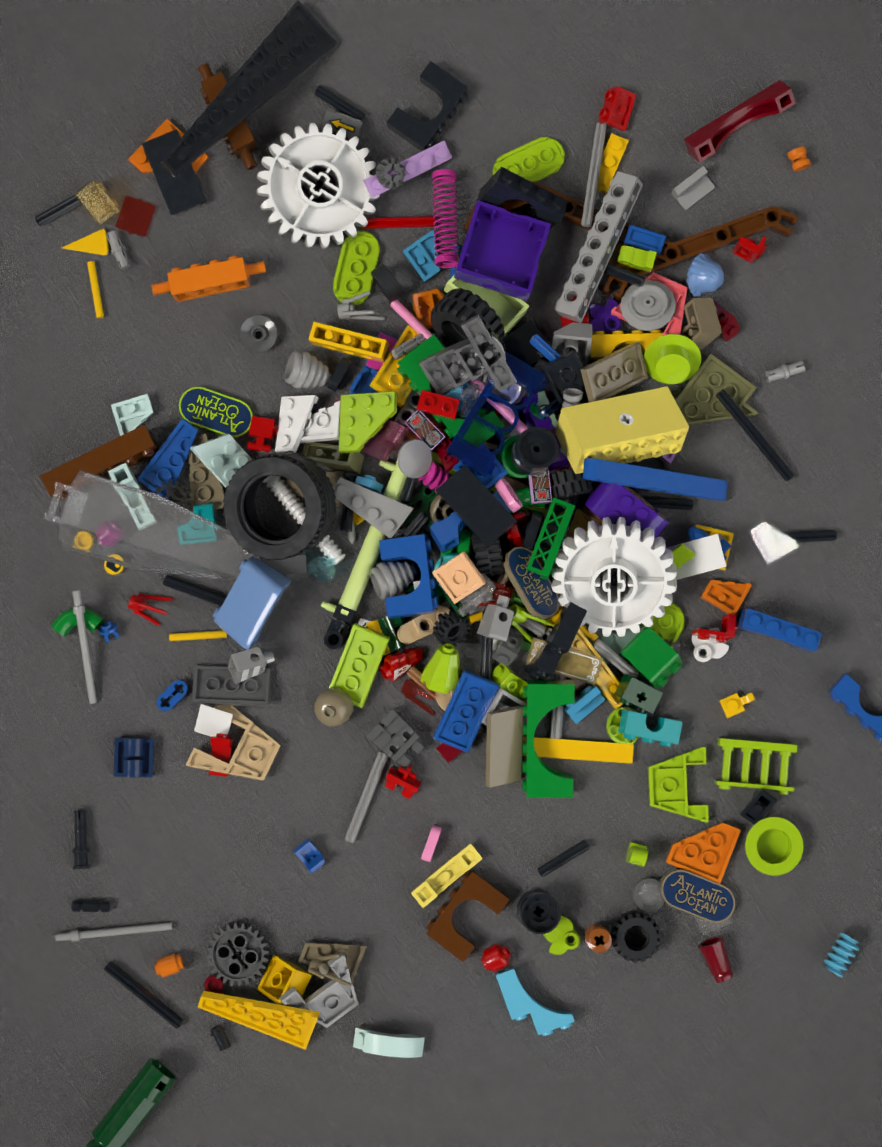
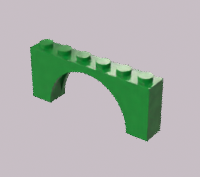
M434 334L397 362L399 366L397 368L398 372L403 378L406 376L411 381L409 386L415 393L419 391L421 394L422 390L431 392L430 381L420 366L419 361L444 349V346ZM494 411L476 419H460L455 417V420L432 415L438 423L442 422L446 426L444 431L449 438L452 439L454 437L458 442L456 447L462 454L466 452L467 455L505 427Z
M527 680V686H523V697H527V705H523V716H527L526 724H523V735H526V742H523V754H526V761H522V772L526 773V780H522V791H526L527 798H573V775L556 771L547 766L537 755L533 740L538 723L549 711L561 705L574 703V680Z

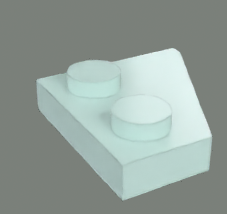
M148 394L111 405L120 436L138 428L154 413Z

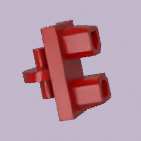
M410 764L407 769L402 766L398 770L390 767L385 777L387 778L386 788L394 790L396 785L399 784L404 787L401 795L408 799L414 793H417L422 782L415 779L417 774L411 772L413 766Z

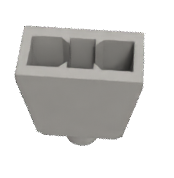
M499 595L496 605H487L477 634L495 640L507 641L514 611L507 609L510 598Z

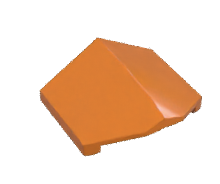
M438 288L412 294L415 317L427 329L433 328L431 323L432 309L445 296Z

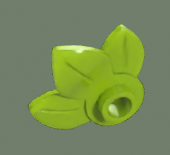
M561 916L556 928L549 933L543 934L552 943L549 952L554 955L564 954L568 949H575L580 944V935L573 930L572 922L564 916ZM568 936L574 937L572 943L567 941Z

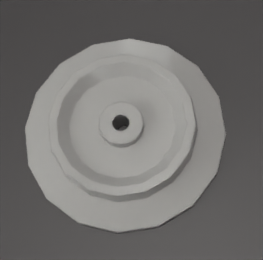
M645 280L642 287L632 285L625 291L621 299L620 309L623 318L630 326L638 330L653 331L662 328L670 322L675 314L676 301L673 293L666 285L658 281Z

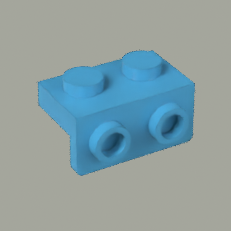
M589 685L581 691V695L577 699L574 697V703L566 704L567 707L564 710L574 723L577 724L603 703L605 698L596 686Z

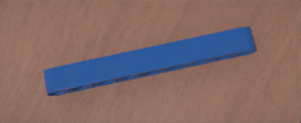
M584 459L583 479L709 500L726 501L728 481L600 459Z

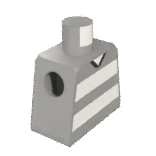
M259 647L232 654L228 669L234 683H240L263 673L266 664L275 661L274 655L271 650L262 653Z

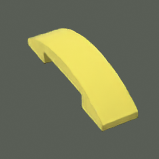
M470 843L422 882L411 894L424 908L483 858Z

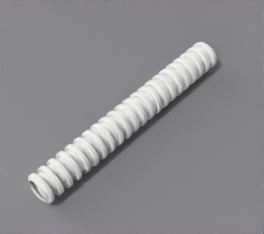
M280 475L268 476L263 483H267L266 486L271 488L270 491L275 493L274 496H278V501L283 502L282 505L286 506L285 509L289 510V514L294 516L293 519H297V524L302 525L306 514V507H303L304 504L299 502V498L296 499V494L291 493L292 490L288 489L289 486L284 484L285 481L280 479ZM327 535L323 538L322 542H319L317 547L321 548L320 551L324 552V556H327V560L331 561V565L334 566L342 561L346 555L341 553L342 550L338 549V545L333 543V539L330 540V535Z

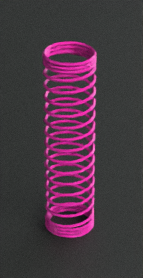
M440 169L432 173V179L434 180L432 182L434 185L433 196L435 197L433 199L435 203L433 205L435 209L433 211L435 214L433 219L435 220L434 231L436 232L434 234L436 238L434 240L436 244L434 246L436 250L434 253L437 256L435 258V265L440 268L456 267L459 258H457L459 255L455 253L459 251L455 247L459 245L455 241L458 239L455 236L458 231L454 230L458 227L457 224H454L458 219L453 218L458 215L456 212H453L457 210V207L454 206L457 204V201L454 200L457 198L454 194L457 192L454 189L457 184L453 183L457 180L456 172L450 169ZM438 175H452V176L438 177ZM441 184H454L455 186H452V187H441V186H438V185H441ZM441 190H455V192H451V193H442V192H438V191H441ZM441 196H455V198H450V199H443V198H438V197H441ZM447 201L455 202L454 204H448V205H447V204H439V203H441V202H447ZM446 207L456 208L454 210H440V208ZM453 213V214H456V215H453V216H441L440 214ZM436 216L442 217L441 219H438V220L435 219ZM454 219V220H456V221H453V222H442V221H440V220ZM436 222L443 223L441 225L436 226ZM444 225H454V226H456V227H453V228H443V227H440V226H444ZM455 231L456 233L444 234L440 232ZM436 234H440V235H444V236H440V237L437 238V237H436ZM444 237H456V239H450V240L440 239V238H444ZM444 243H456V245H440V244H444ZM436 246H441L444 248L436 249ZM443 249H457L456 251H441ZM439 251L444 254L437 255L436 252Z

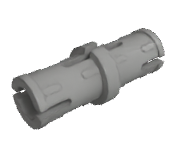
M117 230L108 232L106 237L112 249L111 253L117 260L119 269L125 270L129 268L131 263L125 252L126 247L122 244Z
M801 360L765 371V376L768 377L766 380L770 383L782 378L788 379L789 376L805 372V366H802L804 363Z

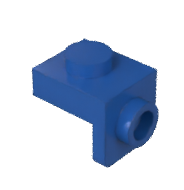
M309 838L293 850L310 873L320 869L325 863L322 853Z

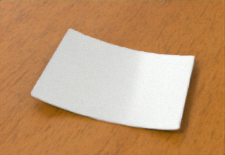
M201 704L194 731L210 737L216 736V733L228 734L233 714Z

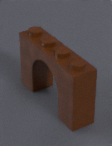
M473 870L463 875L460 880L462 882L461 886L458 889L455 887L448 896L451 898L447 905L445 903L441 905L437 911L439 913L438 917L435 920L431 919L425 927L428 929L426 935L462 962L466 960L475 948V944L454 928L452 914L456 906L466 900H476L499 915L510 900L508 896Z

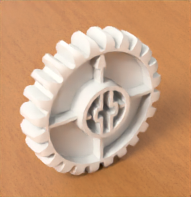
M310 123L307 134H305L300 126H296L293 131L294 139L290 135L283 133L280 136L283 147L274 143L270 145L269 151L274 158H262L261 164L269 171H261L257 174V179L266 183V185L257 189V194L262 197H268V199L261 204L260 208L264 211H273L268 219L269 224H274L278 221L282 223L278 234L284 235L289 230L293 232L291 242L294 244L303 236L305 237L307 248H311L316 239L319 240L322 248H327L330 237H332L337 245H341L344 241L343 232L347 236L354 238L357 235L354 224L358 227H366L368 221L363 214L372 215L376 211V208L368 201L377 200L380 194L371 198L363 180L373 176L369 172L377 164L375 161L365 162L364 158L368 155L369 149H356L359 142L357 136L346 141V130L344 128H341L336 135H333L331 124L327 123L322 132H319L316 124ZM312 169H321V170L325 171V173L320 172V173L317 175V174H315L314 172H312L311 170H312ZM327 174L332 176L335 186L329 182L330 177ZM309 180L313 181L314 183H317L318 180H321L324 183L322 185V188H324L328 192L324 191L323 189H320L319 192H316L313 189L315 187V184H313ZM301 186L308 189L309 199L304 195ZM320 197L327 202L316 203L313 202L312 199H318Z
M604 517L602 526H598L592 520L588 522V531L578 527L574 530V539L566 537L563 540V549H559L551 569L553 577L551 587L553 592L558 594L559 606L572 602L587 610L581 626L587 623L588 632L593 634L598 628H601L603 636L609 637L611 631L616 630L617 635L623 637L625 636L626 629L630 628L636 634L640 632L641 623L647 627L652 626L653 616L661 618L665 614L664 606H670L673 602L672 593L677 589V580L675 578L677 576V566L673 563V553L670 549L665 548V540L662 537L654 539V529L648 527L640 531L639 521L635 520L630 526H626L625 517H619L616 524H612L609 517ZM611 568H617V586H611ZM601 572H602V582H600V573H601ZM626 572L628 573V581H627V582H626Z

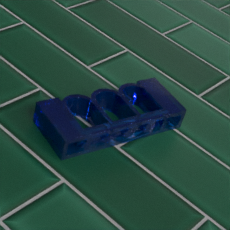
M507 351L506 363L517 380L516 384L526 391L527 401L521 405H513L492 393L495 383L490 377L445 453L484 477L488 473L492 475L497 467L494 463L496 461L495 456L503 449L505 443L504 435L511 433L515 429L519 420L518 412L525 410L531 402L532 394L535 395L537 391L542 392L547 383L544 381L545 374ZM487 399L492 400L512 414L513 424L506 429L498 428L478 416ZM473 422L478 423L498 437L499 447L495 451H483L463 439Z

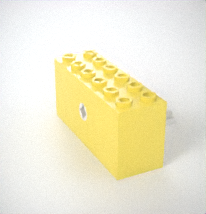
M668 386L562 408L555 434L574 473L579 474L583 473L584 459L586 458L626 464L680 452L689 426Z

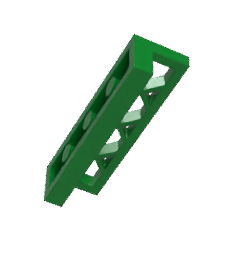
M554 497L526 568L530 572L541 575L540 579L546 581L575 508V505ZM555 504L566 508L563 515L556 517L553 511ZM555 521L558 531L549 535L546 528L547 524ZM548 539L552 547L543 553L539 545L542 541ZM542 557L545 563L543 571L532 567L535 559Z

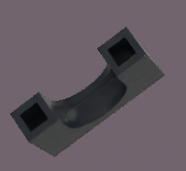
M431 61L419 78L422 84L441 98L443 106L440 113L431 120L420 121L397 107L386 122L387 128L420 151L434 145L436 135L438 133L442 134L447 126L445 124L446 121L455 116L457 112L456 107L459 103L463 104L468 97V87Z
M501 167L480 189L477 198L478 201L497 207L506 200H523L535 208L528 217L550 223V229L564 217L568 202L504 167Z

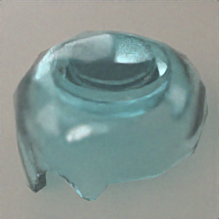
M315 557L306 566L307 568L309 567L308 573H313L320 582L328 583L335 578L336 569L334 563L326 557Z

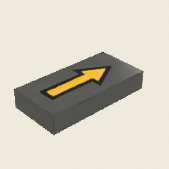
M328 108L322 128L328 123L331 124L332 132L338 133L341 128H344L346 130V137L353 138L357 136L359 138L363 121Z

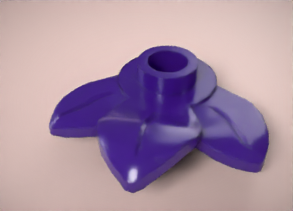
M609 298L605 307L598 304L590 305V315L593 320L589 324H592L593 332L606 331L612 334L613 331L620 330L622 326L621 319L611 315V310L618 306V303L613 298ZM610 321L615 322V327H610L608 323Z

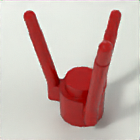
M139 593V595L132 594L128 603V609L133 610L134 614L140 615L155 625L160 626L158 621L141 611L148 609L164 615H168V612L147 605V600L145 599L173 601V598Z

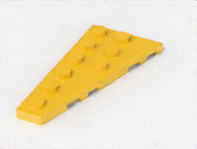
M203 991L198 1004L200 1009L306 1050L320 1014L317 1011Z

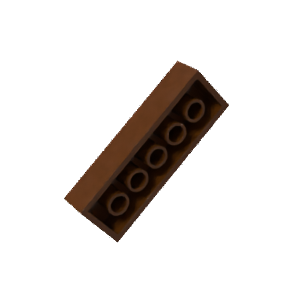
M142 425L40 475V478L49 496L62 501L69 498L70 493L74 491L78 493L87 489L88 484L102 482L105 480L104 477L109 475L108 471L124 463L132 467L139 463L138 460L144 457L148 459L155 456L159 448L150 429Z

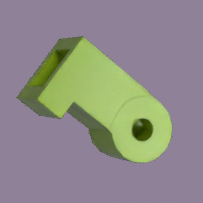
M621 246L618 262L632 268L651 272L657 252Z
M630 842L625 861L644 867L648 856L647 846Z

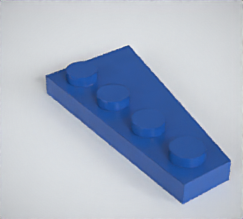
M182 418L137 478V480L166 502H169L198 429Z

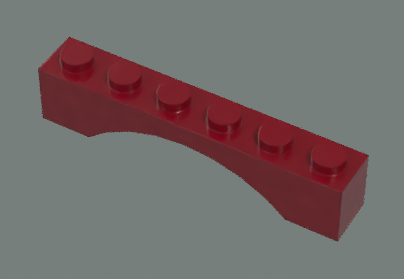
M778 80L684 138L689 154L700 163L715 154L723 141L740 127L765 116L780 114L795 105L796 102L791 88L781 80Z

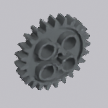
M235 922L234 928L227 924L226 931L221 927L219 929L221 934L216 932L213 934L216 940H209L213 946L207 947L206 950L210 951L211 954H208L206 958L212 959V961L207 965L214 966L211 973L218 972L217 979L221 976L224 977L223 983L230 980V985L232 986L237 981L238 986H241L244 980L248 985L249 978L256 981L255 974L261 976L260 968L266 969L267 967L263 962L269 961V958L264 956L270 952L264 949L268 942L262 943L261 940L265 936L258 937L259 929L253 932V925H250L247 929L244 922L241 927ZM237 936H243L245 938L244 945H238L236 943ZM228 939L231 940L237 952H242L241 958L248 965L247 969L244 967L240 957H234L235 950L228 943ZM221 947H227L229 949L228 956H222L220 954ZM248 952L255 953L256 960L249 961L246 954ZM232 963L239 964L240 971L233 972L230 965Z

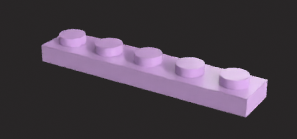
M445 140L401 161L400 163L405 166L404 172L406 174L403 181L405 182L451 159L452 156ZM391 168V170L385 172V173L390 174V175H391V178H392V176H395V175L398 174V173L393 172V171H392V168ZM376 174L363 180L371 198L389 190L379 183Z

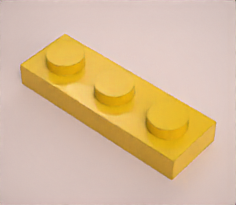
M611 133L602 154L597 186L598 191L607 194L611 180L615 175L629 140Z

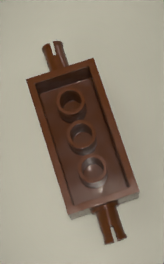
M209 63L200 65L198 70L203 78V81H201L203 88L200 91L206 104L209 105L225 87L227 82L222 72L214 75L209 67ZM244 120L223 139L227 137L225 142L231 156L235 154L237 160L242 158L247 171L258 166L252 155V152L258 149Z

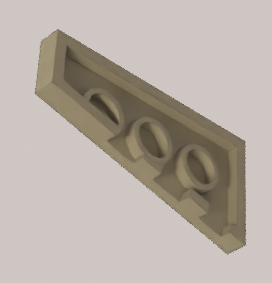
M208 434L196 436L192 446L208 441ZM190 450L188 458L190 464L191 516L195 504L213 503L214 511L223 509V499H225L222 483Z

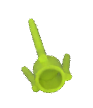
M516 604L509 608V610L514 611L511 625L515 626L531 644L533 639L518 623H524L527 618L549 626L553 625L552 622L545 619H539L540 617L537 616L534 617L526 608Z

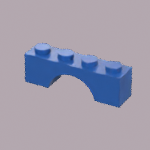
M498 491L492 493V495L510 513V509L507 507ZM455 512L451 513L448 518L437 520L430 526L431 536L442 553L459 545V534L466 525Z
M842 674L828 690L831 694L830 698L835 703L844 705L846 707L844 711L851 717L855 715L860 720L858 723L864 729L873 731V737L882 743V715L873 716L863 710L859 702L861 686L847 674Z

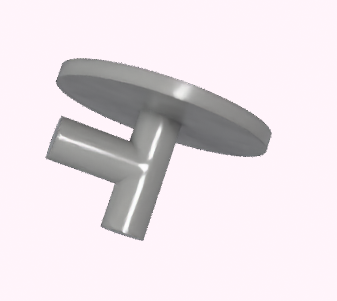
M409 440L403 444L398 453V466L405 476L420 478L430 469L432 454L425 442Z

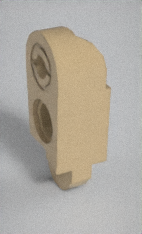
M439 606L436 608V613L420 615L400 626L397 632L398 639L402 643L410 644L432 635L434 631L433 626H436L435 622L440 621L438 615H444L446 612L449 614L450 610L445 606ZM420 623L425 625V630L421 629Z

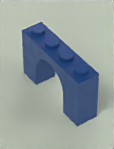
M422 534L379 540L381 560L384 562L404 559L413 560L418 564L421 571L420 583L412 593L385 598L387 617L394 619L436 613L439 602L438 597L434 594L437 584L436 578L432 576L434 560L430 558V551L432 550L431 539Z
M749 608L741 610L737 621V629L751 634L769 636L789 643L790 647L808 653L817 651L822 635L820 632Z

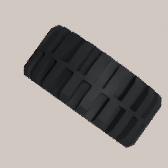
M462 288L450 290L431 311L432 327L437 332L439 339H442L443 343L448 347L468 339L461 324L476 315H479L488 332H494L502 341L505 333L504 326L501 323L500 317L496 315V311L485 300L483 301L479 295L473 294L469 290Z

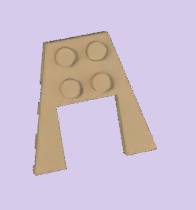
M215 705V709L233 714L231 723L245 729V732L229 764L193 748L186 766L264 781L281 745L234 706Z

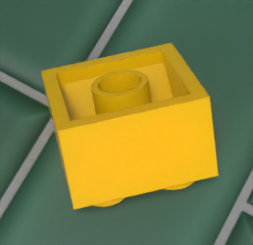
M273 955L257 990L276 1004L290 1006L282 1003L280 996L292 987L302 996L312 974L298 965Z

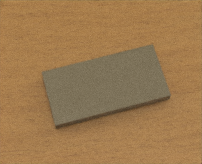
M633 342L580 369L589 402L608 399L648 378L640 342Z
M521 706L487 712L486 786L489 788L521 781L523 707Z

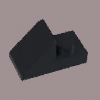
M762 788L757 789L740 815L755 825L767 814L778 799Z

